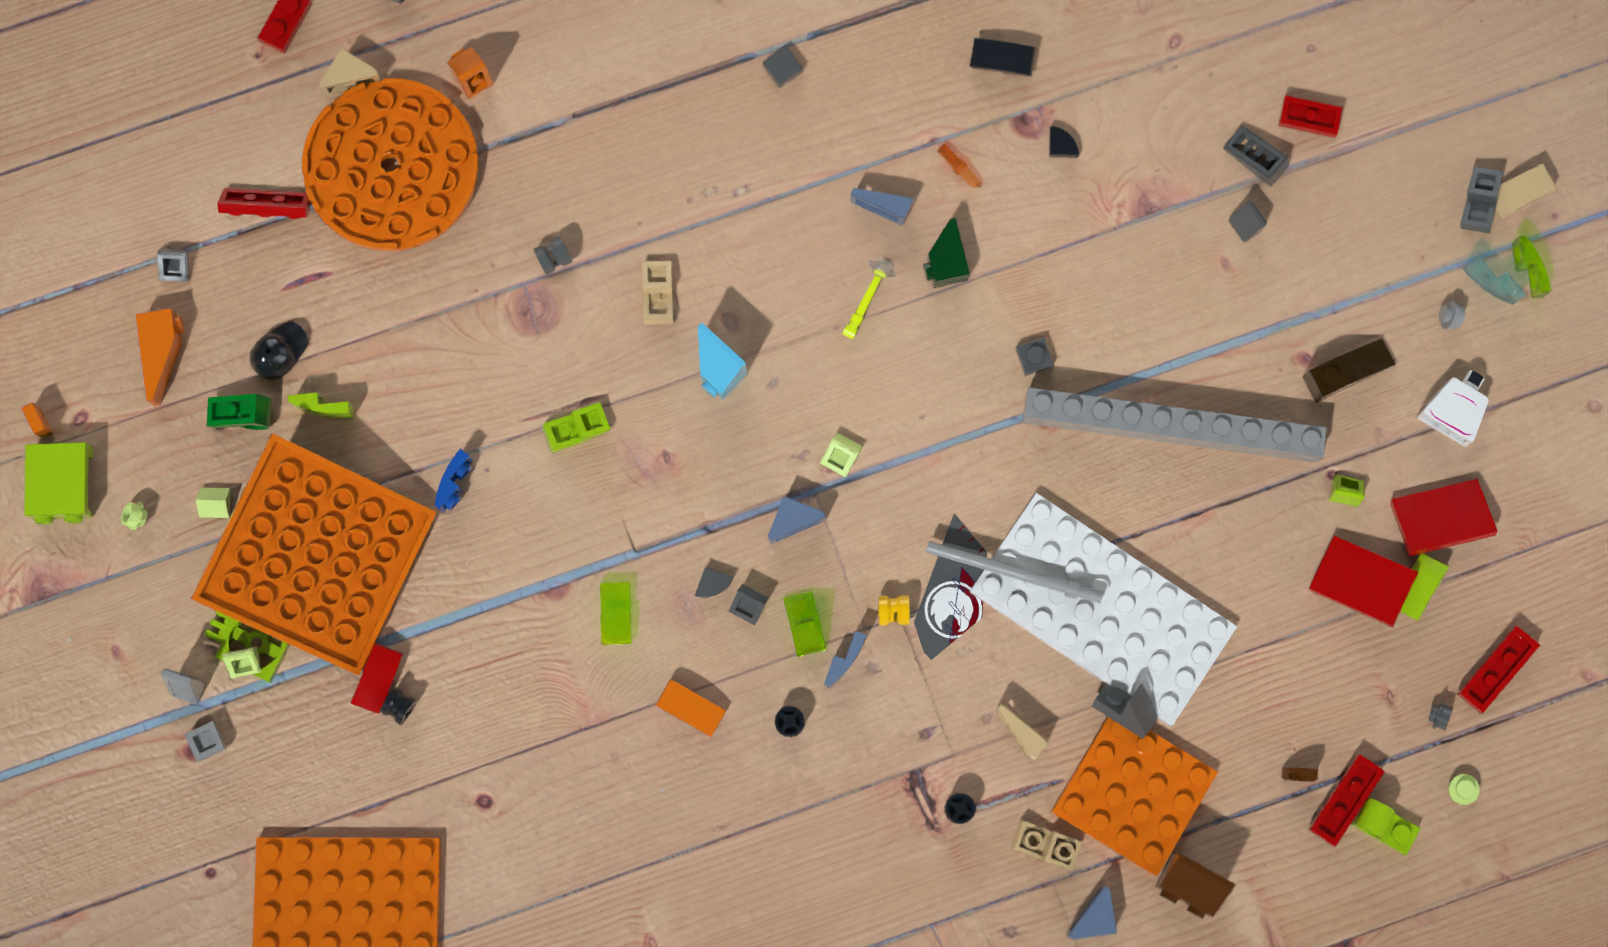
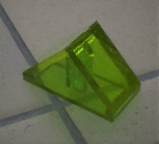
M808 592L783 598L797 657L825 651V641L813 593Z

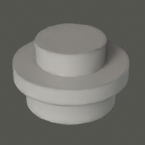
M1453 300L1443 305L1439 312V321L1442 328L1446 330L1458 329L1465 317L1464 307Z

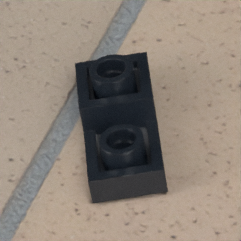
M974 38L969 67L978 70L998 71L1008 75L1031 77L1036 48L1011 42Z

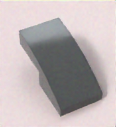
M1480 167L1473 168L1467 191V200L1460 223L1461 229L1490 234L1504 171Z

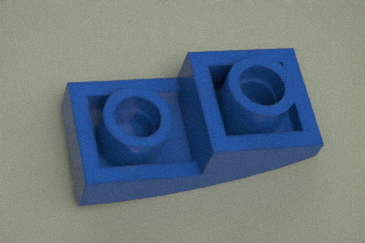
M461 448L447 466L437 490L435 506L442 513L447 509L452 510L459 503L462 489L454 482L457 479H464L472 469L470 464L473 460Z

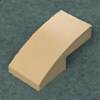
M1543 163L1501 185L1495 212L1499 220L1557 189Z
M672 261L642 262L644 325L673 324Z

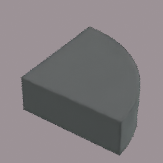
M705 567L695 596L699 598L716 596L730 586L733 577Z

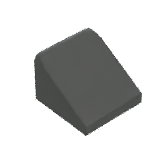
M1250 200L1229 218V223L1244 242L1262 232L1267 225L1263 216Z

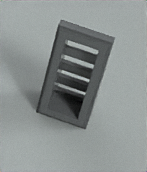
M1243 126L1238 129L1223 147L1228 154L1271 187L1289 166V159L1286 155ZM1246 138L1249 142L1241 151L1237 150ZM1256 146L1258 149L1249 158L1247 156L1248 153ZM1263 154H1266L1267 157L1259 165L1257 163L1258 160L1263 156ZM1272 162H1276L1273 165V167L1268 171L1267 168L1272 164Z

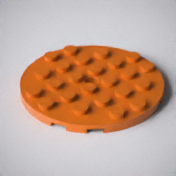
M384 78L382 81L368 84L361 83L342 92V96L336 99L330 106L327 105L317 116L308 132L303 148L302 173L305 191L316 213L337 235L350 243L371 250H407L426 244L445 233L457 222L469 205L476 188L479 173L476 141L464 115L439 91L420 82L407 79ZM388 158H395L398 160L399 167L393 171L386 172L383 169V163Z

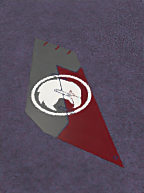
M953 514L942 545L987 558L986 550ZM938 556L914 621L923 652L930 660H933L982 618L983 601L971 594L970 590L984 569Z

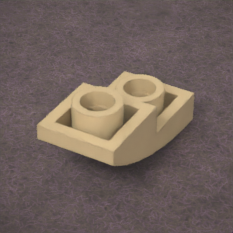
M1020 820L1010 849L1072 871L1082 842Z

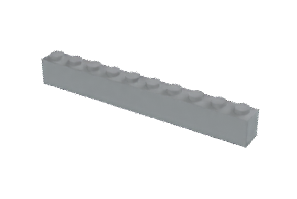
M1028 388L1026 392L1022 423L1316 463L1324 457L1327 427Z

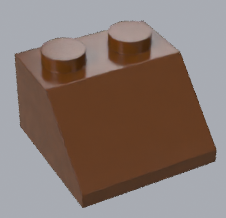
M1172 854L1155 887L1162 890L1160 893L1161 897L1174 904L1178 900L1189 905L1187 908L1188 912L1203 919L1205 915L1208 917L1215 916L1236 884L1182 854Z

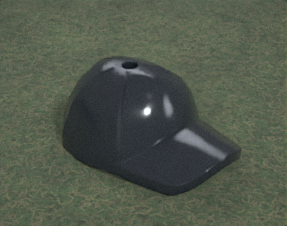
M286 322L262 336L250 351L249 361L251 367L264 379L277 380L283 377L294 367L308 347L309 340L306 332L297 323Z

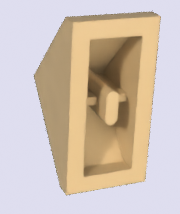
M341 49L319 81V85L325 97L340 94L361 83L368 84L382 80L375 68Z

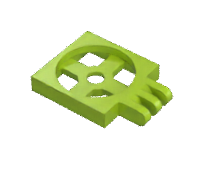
M215 611L219 617L225 618V620L221 623L211 619L209 624L220 630L218 634L207 629L204 633L205 636L221 643L215 657L224 661L223 654L231 652L230 645L233 639L244 643L245 648L252 647V639L260 637L262 639V646L257 649L258 655L265 653L275 659L267 666L261 667V672L252 675L271 683L290 644L281 641V647L272 644L269 641L268 634L257 629L249 633L239 628L242 622Z

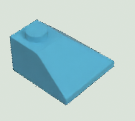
M701 323L698 326L701 380L704 382L701 386L712 397L718 395L724 399L747 375L746 362Z

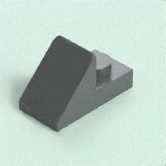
M1107 683L1092 704L1093 708L1144 739L1158 719L1143 684H1140L1131 696L1124 690Z

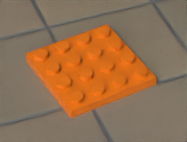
M1107 717L1051 813L1157 877L1218 771L1150 730L1142 739Z

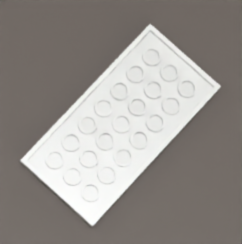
M1037 493L992 559L1061 580L1069 581V579L1079 581L1082 586L1102 591L1101 603L1080 597L1072 599L1064 596L1065 593L988 570L983 571L970 590V593L1105 684L1108 683L1120 688L1131 696L1140 684H1143L1158 719L1169 727L1173 726L1237 628L1236 625Z

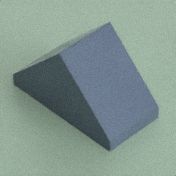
M784 496L768 534L769 542L774 544L825 522L826 516L821 510Z
M1106 886L1100 887L1067 932L1066 936L1070 939L1117 934L1109 888Z

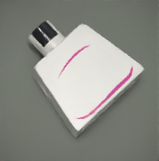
M1471 370L1468 371L1463 381L1452 377L1441 387L1416 418L1460 445L1468 446L1476 437L1489 402L1487 396L1478 392L1485 380L1484 377Z

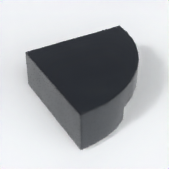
M1050 126L1049 157L1078 158L1079 150L1074 138L1067 131L1059 127Z

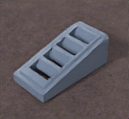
M853 188L850 201L896 224L904 225L913 206L914 199Z

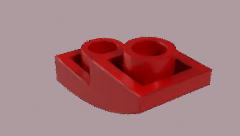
M374 643L350 704L379 714L403 653Z

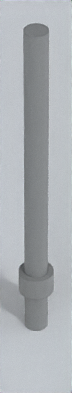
M929 541L926 553L1065 593L1064 596L1072 599L1080 597L1097 603H1101L1102 591L1082 586L1079 581L1069 579V581L1061 580Z

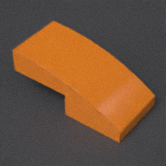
M669 679L655 706L709 737H712L726 710Z

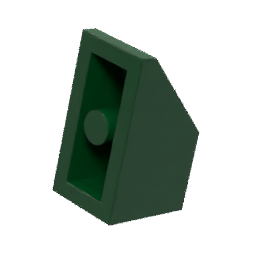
M956 218L948 221L928 253L927 263L923 264L926 280H932L934 288L968 281L970 272Z

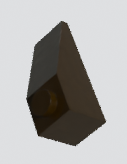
M1381 338L1309 370L1302 378L1315 402L1318 403L1396 364Z

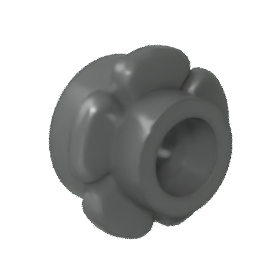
M1442 701L1440 706L1434 704L1428 721L1433 722V729L1438 727L1445 730L1448 725L1453 707L1445 705V701Z

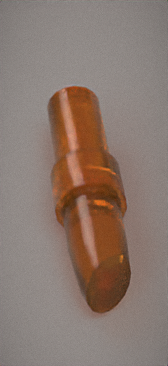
M943 144L937 150L951 166V169L957 175H960L972 188L982 186L976 175L968 168V165L946 144Z

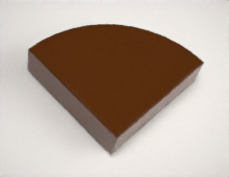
M1283 767L1281 778L1290 781L1315 782L1318 780V769Z

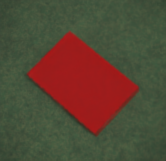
M1478 479L1394 498L1390 502L1409 557L1493 537L1498 532Z
M1333 536L1312 580L1309 591L1393 628L1418 576V572L1337 536Z

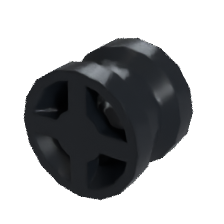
M396 687L384 701L380 713L385 716L391 715L397 724L402 725L414 710L417 700L413 697L407 698L403 695L402 690Z
M787 706L777 712L775 716L776 730L784 737L792 738L798 736L804 729L805 718L800 709Z
M957 793L946 801L944 806L945 815L952 823L964 824L974 817L976 812L975 802L969 795Z

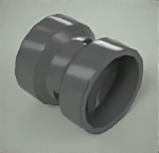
M560 236L552 239L551 243L547 246L540 245L533 249L546 275L554 272L555 267L559 265L566 266L572 263V259ZM549 251L551 252L555 261H552L548 253Z

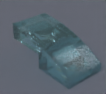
M1480 255L1463 268L1477 285L1504 302L1514 305L1526 295L1508 272L1497 278Z

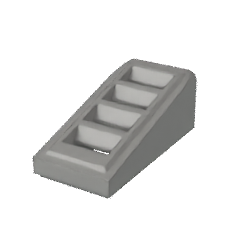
M167 668L163 669L161 676L171 696L192 704L199 703L206 685L204 681Z

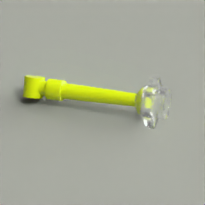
M878 257L877 261L870 260L869 265L872 267L875 276L856 312L852 314L849 320L850 324H847L842 335L852 340L856 336L857 327L861 325L864 319L863 316L881 279L896 275V272L892 270L894 264L881 257Z

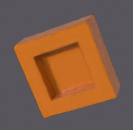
M30 403L21 408L35 435L44 439L54 434L40 407Z

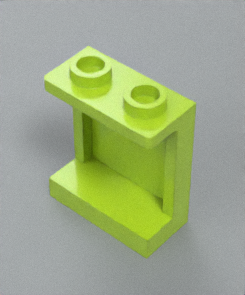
M85 442L25 444L24 516L33 519L35 524H53V519H64L65 523H83V518H92V511L88 509L89 459L94 457V447Z

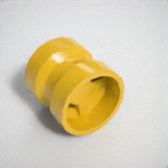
M899 595L897 598L878 596L879 626H888L892 622H897L899 625H909V595Z

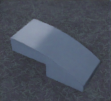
M855 631L846 659L837 656L833 657L824 687L831 688L850 669L862 649L866 634Z

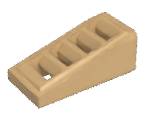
M1001 704L996 709L998 716L1028 759L1032 762L1035 761L1049 744L1048 740L1007 706Z

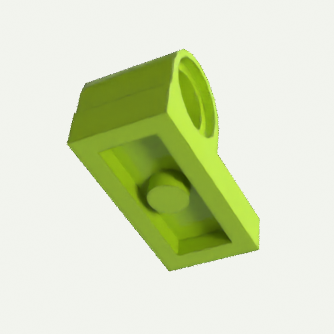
M1367 798L1350 824L1402 855L1408 854L1421 829L1396 815L1392 808L1372 798Z

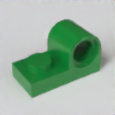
M260 394L208 397L206 427H241L252 430L270 429L271 398Z

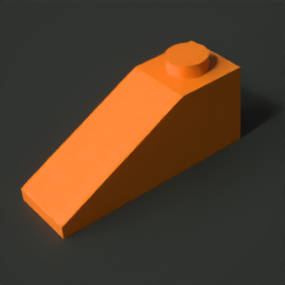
M171 308L136 314L146 400L153 406L161 404L182 344L181 334L185 333L182 317L178 316Z

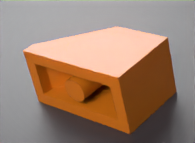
M472 47L455 52L451 56V60L447 61L452 74L468 99L493 85L485 63Z

